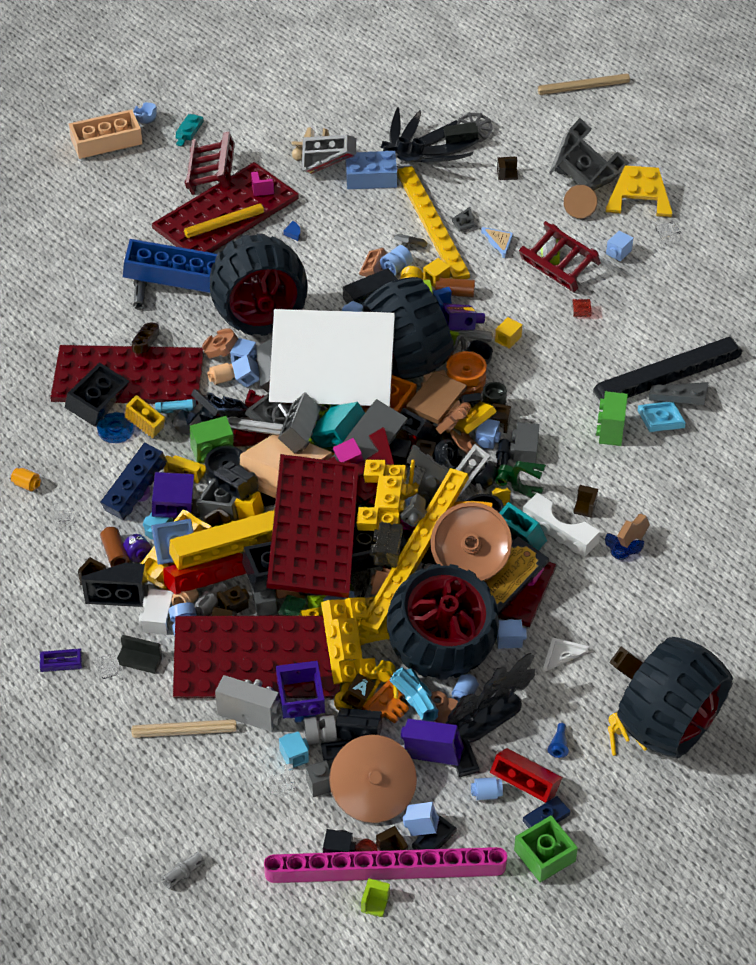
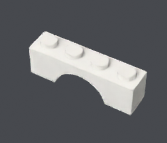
M539 493L535 494L523 506V512L540 523L544 534L550 535L560 544L568 546L573 552L584 557L599 543V530L586 522L571 525L558 521L552 514L553 502Z

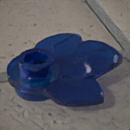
M607 533L605 536V544L611 549V555L618 560H624L632 554H638L644 547L643 540H634L626 548L621 546L617 536L611 533Z

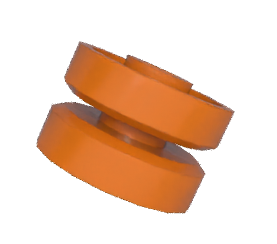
M469 351L457 352L447 360L446 374L449 378L467 385V389L462 396L482 393L483 387L486 384L487 364L485 359L479 354Z

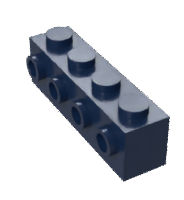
M145 442L101 500L100 503L106 512L121 520H124L131 514L133 507L142 499L148 486L153 484L155 472L164 469L167 459L163 451Z

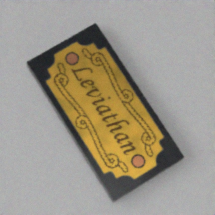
M517 537L512 542L511 554L504 568L491 579L484 581L490 588L491 596L493 595L496 600L498 616L549 562L547 556L520 537Z

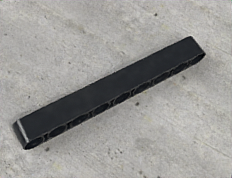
M726 337L602 381L594 387L593 393L599 401L600 398L604 399L605 391L628 394L627 398L649 391L653 385H666L738 359L742 355V349L732 337Z

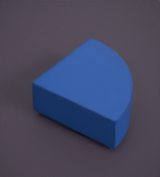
M292 221L283 230L285 236L298 241L301 234L300 227L296 222Z

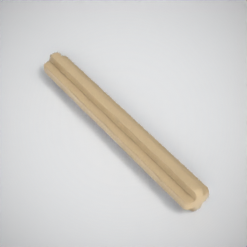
M234 719L133 725L131 733L133 738L235 732L237 725Z

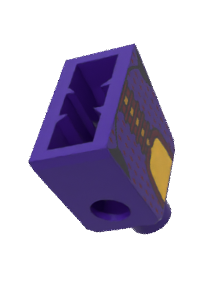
M443 303L442 312L450 330H475L476 323L484 324L485 313H477L472 306Z

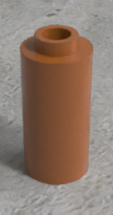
M440 278L439 281H436L435 290L449 287L452 291L451 296L474 298L475 280Z
M106 527L100 533V538L110 566L129 563V557L123 546V540L118 528Z

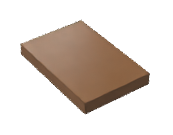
M434 371L406 405V409L439 424L466 391L467 385Z

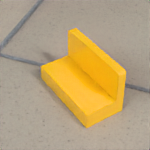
M177 455L173 457L165 456L167 462L164 467V473L194 474V483L199 484L206 473L205 465Z

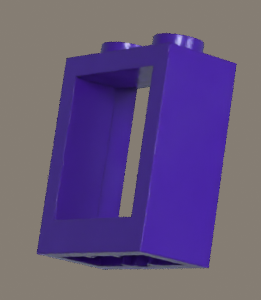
M318 661L276 666L283 719L325 713V700ZM314 681L317 699L286 702L284 685Z

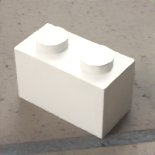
M149 589L148 596H145L143 600L144 612H141L139 616V624L142 625L144 633L167 635L171 621L169 608L173 606L171 601L173 592Z

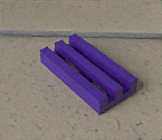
M81 648L40 652V672L82 669Z

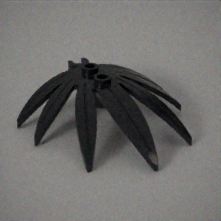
M397 107L390 126V142L382 141L381 144L383 151H395L396 157L403 161L439 163L473 155V152L445 156L471 147L479 141V137L456 143L430 146L445 138L444 127L457 125V120L420 138H414L410 142L417 130L421 111L419 110L405 127L401 137H399L401 120L400 110Z

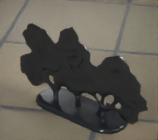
M528 653L518 660L509 672H507L506 667L497 668L492 678L484 685L483 692L479 696L472 693L460 698L456 707L449 714L448 721L445 724L458 726L460 737L463 738L462 742H464V739H467L469 742L481 739L521 711V699L514 692L524 690L535 677V669H527L535 657L531 655L532 653Z

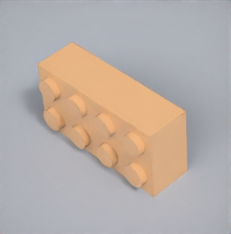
M132 109L69 123L71 141L79 159L143 144L141 128Z

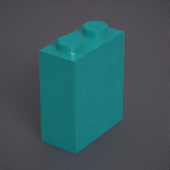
M358 402L331 406L312 430L313 435L310 438L320 448L337 446L344 442L365 412Z
M508 502L500 511V514L509 526L512 540L520 537L538 551L547 542L540 523Z

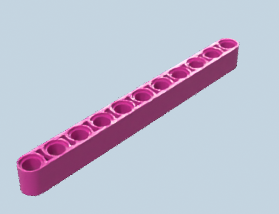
M499 847L273 854L264 860V874L267 881L271 883L368 880V878L384 880L499 876L506 871L508 855L504 849Z

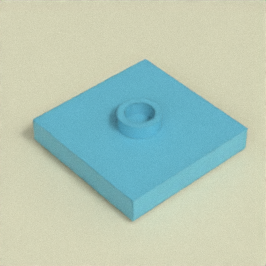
M674 402L638 405L637 411L649 432L685 428L686 422Z

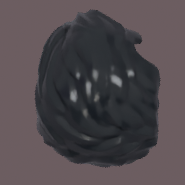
M451 439L441 440L435 446L433 455L435 462L441 466L444 465L448 469H455L459 466L463 456H460L459 447L454 445Z

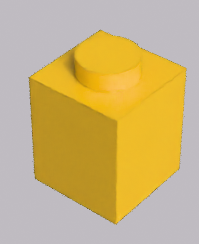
M439 258L423 267V280L429 279L431 286L434 288L436 287V281H439L440 278H450V266Z
M507 317L495 329V342L510 349L522 337L523 324Z
M258 491L249 495L243 501L238 498L234 501L239 520L264 512L261 494Z

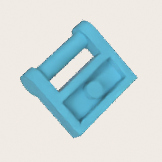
M195 399L155 403V409L162 414L174 413L173 410L192 411L196 407Z

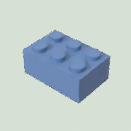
M395 151L356 152L355 156L345 160L347 189L397 188Z

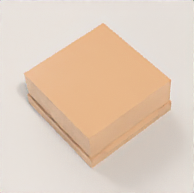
M271 435L240 454V465L249 473L253 472L258 478V491L276 498L280 454L328 460L332 458V452L309 443L304 450L300 449L294 454L278 439L279 435Z

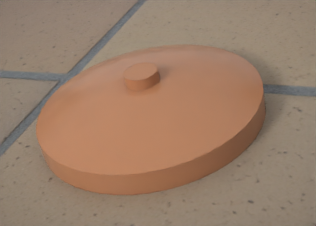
M467 502L453 506L440 516L432 530L431 551L435 562L441 566L453 564L466 571L469 569L481 581L489 580L497 575L504 568L511 554L512 538L507 522L500 513L485 504Z
M366 735L350 741L337 753L330 769L329 782L333 798L342 811L361 822L380 823L396 817L406 809L414 796L417 776L413 760L404 747L385 736Z

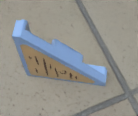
M482 227L481 233L502 254V258H505L513 238V233Z

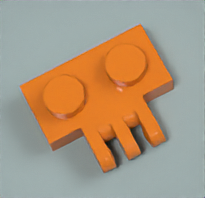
M388 680L362 706V710L381 711L382 718L385 716L391 722L396 723L399 720L398 717L401 718L404 715L403 712L406 713L409 707L401 701L404 694L399 690L398 698H394L393 684Z

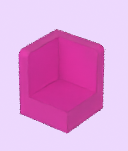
M251 172L254 196L274 194L273 179L259 180L258 172Z
M354 438L333 447L339 462L358 464L363 461L362 453Z

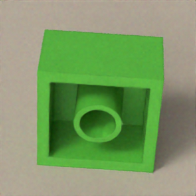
M605 391L604 399L600 398L599 410H603V412L599 411L597 423L601 425H597L596 436H600L599 444L621 446L628 394Z
M226 416L190 425V446L197 463H205L206 455L214 448L227 445L233 446V432Z
M552 816L515 836L514 851L540 883L576 862L578 847Z

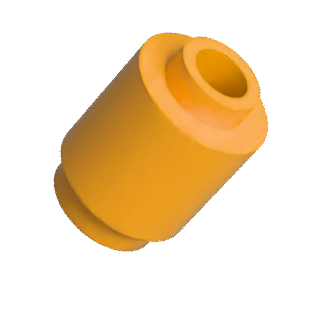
M15 468L11 474V481L18 487L32 492L40 486L41 479L38 473L25 468Z

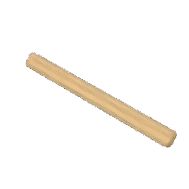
M626 73L538 86V94L545 95L624 84L630 82V76Z

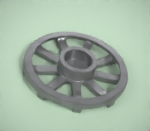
M468 112L461 118L459 117L457 125L461 122L464 124L475 122L476 126H478V134L482 137L478 142L484 141L492 133L491 119L481 112ZM472 116H477L476 121L473 120ZM469 117L470 122H468V121H466V120H464V119ZM480 118L485 119V121L479 123ZM488 123L489 127H483L482 125ZM481 130H486V131H489V132H488V134L485 136V135L481 132Z

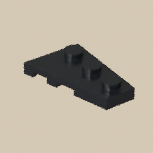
M194 389L191 394L213 417H248L245 413L249 407L241 400L225 396L221 399L209 392L207 395H203L197 389Z

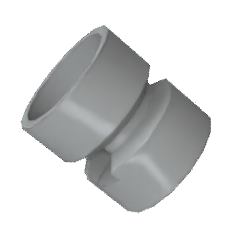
M333 714L321 715L320 719H317L315 716L304 718L305 737L308 745L319 744L320 740H323L325 743L337 741Z

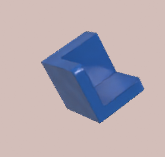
M449 287L432 291L441 310L443 303L452 304V291Z

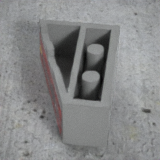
M350 135L303 138L302 171L313 174L355 156L357 138Z

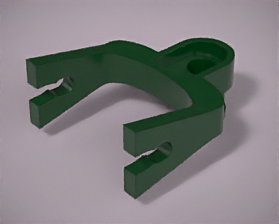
M517 461L514 467L501 465L495 482L502 487L506 486L507 482H511L514 491L532 498L536 493L542 494L544 487L523 485L520 481V471L541 479L542 472L539 471L544 472L546 465Z

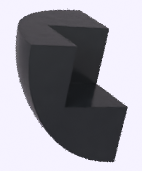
M203 406L197 414L181 410L171 422L178 432L190 435V425L220 417L211 416Z

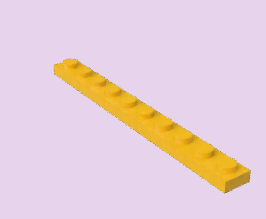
M413 166L397 169V176L440 258L450 266V277L454 279H469L470 273Z
M449 469L426 509V516L417 524L367 610L368 618L362 619L360 622L362 629L380 634L387 622L389 605L396 590L410 575L415 573L431 545V534L434 525L444 512L453 507L469 479L468 473Z

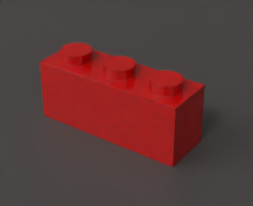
M505 748L496 755L490 770L491 774L545 803L555 797L563 778L508 748Z

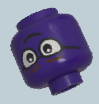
M133 534L127 537L123 543L129 560L134 563H141L152 549L150 543L141 534Z

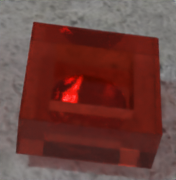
M590 299L572 300L573 317H591Z

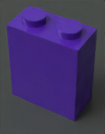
M155 472L152 517L177 518L182 510L191 513L194 474Z
M407 719L406 725L401 729V739L404 741L405 750H407L412 759L459 766L464 747L457 725Z

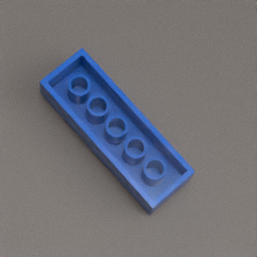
M130 239L124 259L123 278L210 293V272L218 254Z

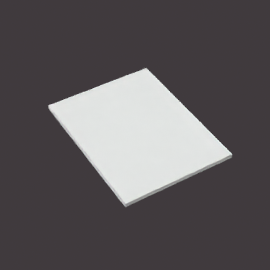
M274 309L269 402L293 403L306 392L317 404L341 405L358 402L360 406H371L378 399L390 407L395 313Z

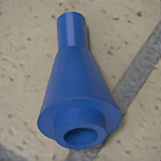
M564 723L558 724L557 732L547 748L548 753L555 758H563L569 753L565 735L566 725Z

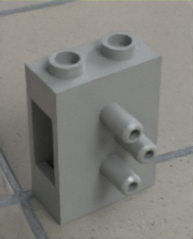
M223 675L215 691L217 714L219 716L234 719L270 732L273 731L275 725L278 726L282 718L279 695L272 687H261L263 683L259 679H256L252 684L250 680L241 681Z

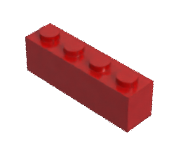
M239 552L178 570L176 565L164 567V586L177 595L182 593V591H191L246 574L242 564L243 554Z

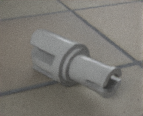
M217 582L210 591H204L194 601L196 616H209L213 612V607L218 606L217 592L227 591V586L223 582Z

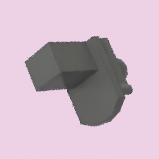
M415 494L410 499V505L400 513L401 520L415 527L426 516V500L419 494Z

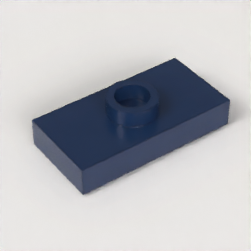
M556 796L525 815L522 821L528 828L549 816H552L558 823L568 817L571 811Z

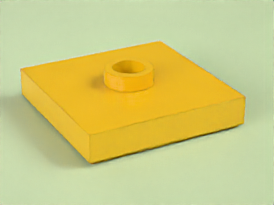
M480 401L471 408L464 419H459L454 428L468 434L497 411L493 406Z

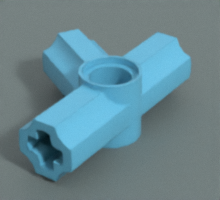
M403 667L394 672L390 682L404 694L405 699L415 708L421 720L434 721L438 717L439 710L431 699V691L420 681L416 672L411 668L405 670Z

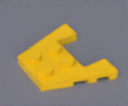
M625 165L606 206V212L621 213L622 198L657 200L656 216L672 217L671 206L659 168Z

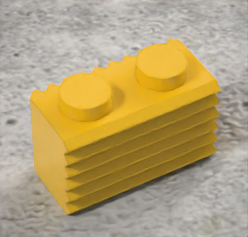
M136 395L126 405L125 418H128L133 425L142 429V432H145L151 438H154L164 428L166 417Z

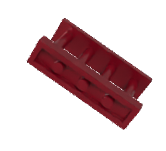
M229 131L223 132L222 140L213 144L199 147L196 139L192 140L187 178L185 179V186L192 195H195L196 186L218 181L223 188L230 186L235 142ZM221 149L219 153L201 156L203 152ZM219 159L216 164L199 167L201 163ZM218 170L215 175L198 178V174Z
M545 221L543 224L546 233L533 248L528 249L525 246L520 248L521 259L574 293L578 289L576 278L591 261L598 266L601 264L599 253L595 249H589L562 232L555 224ZM552 236L559 240L545 257L537 255V252ZM564 245L572 248L558 265L554 266L550 263ZM578 253L585 257L571 274L563 271Z

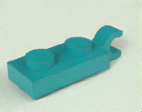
M188 113L176 131L177 146L182 147L186 140L191 141L204 122L202 116Z

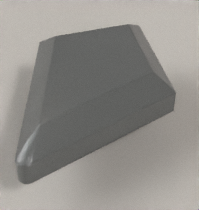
M468 207L452 218V223L459 232L475 227L471 207Z
M403 234L394 236V240L402 241L401 245L408 248V243L427 247L428 244L421 238Z

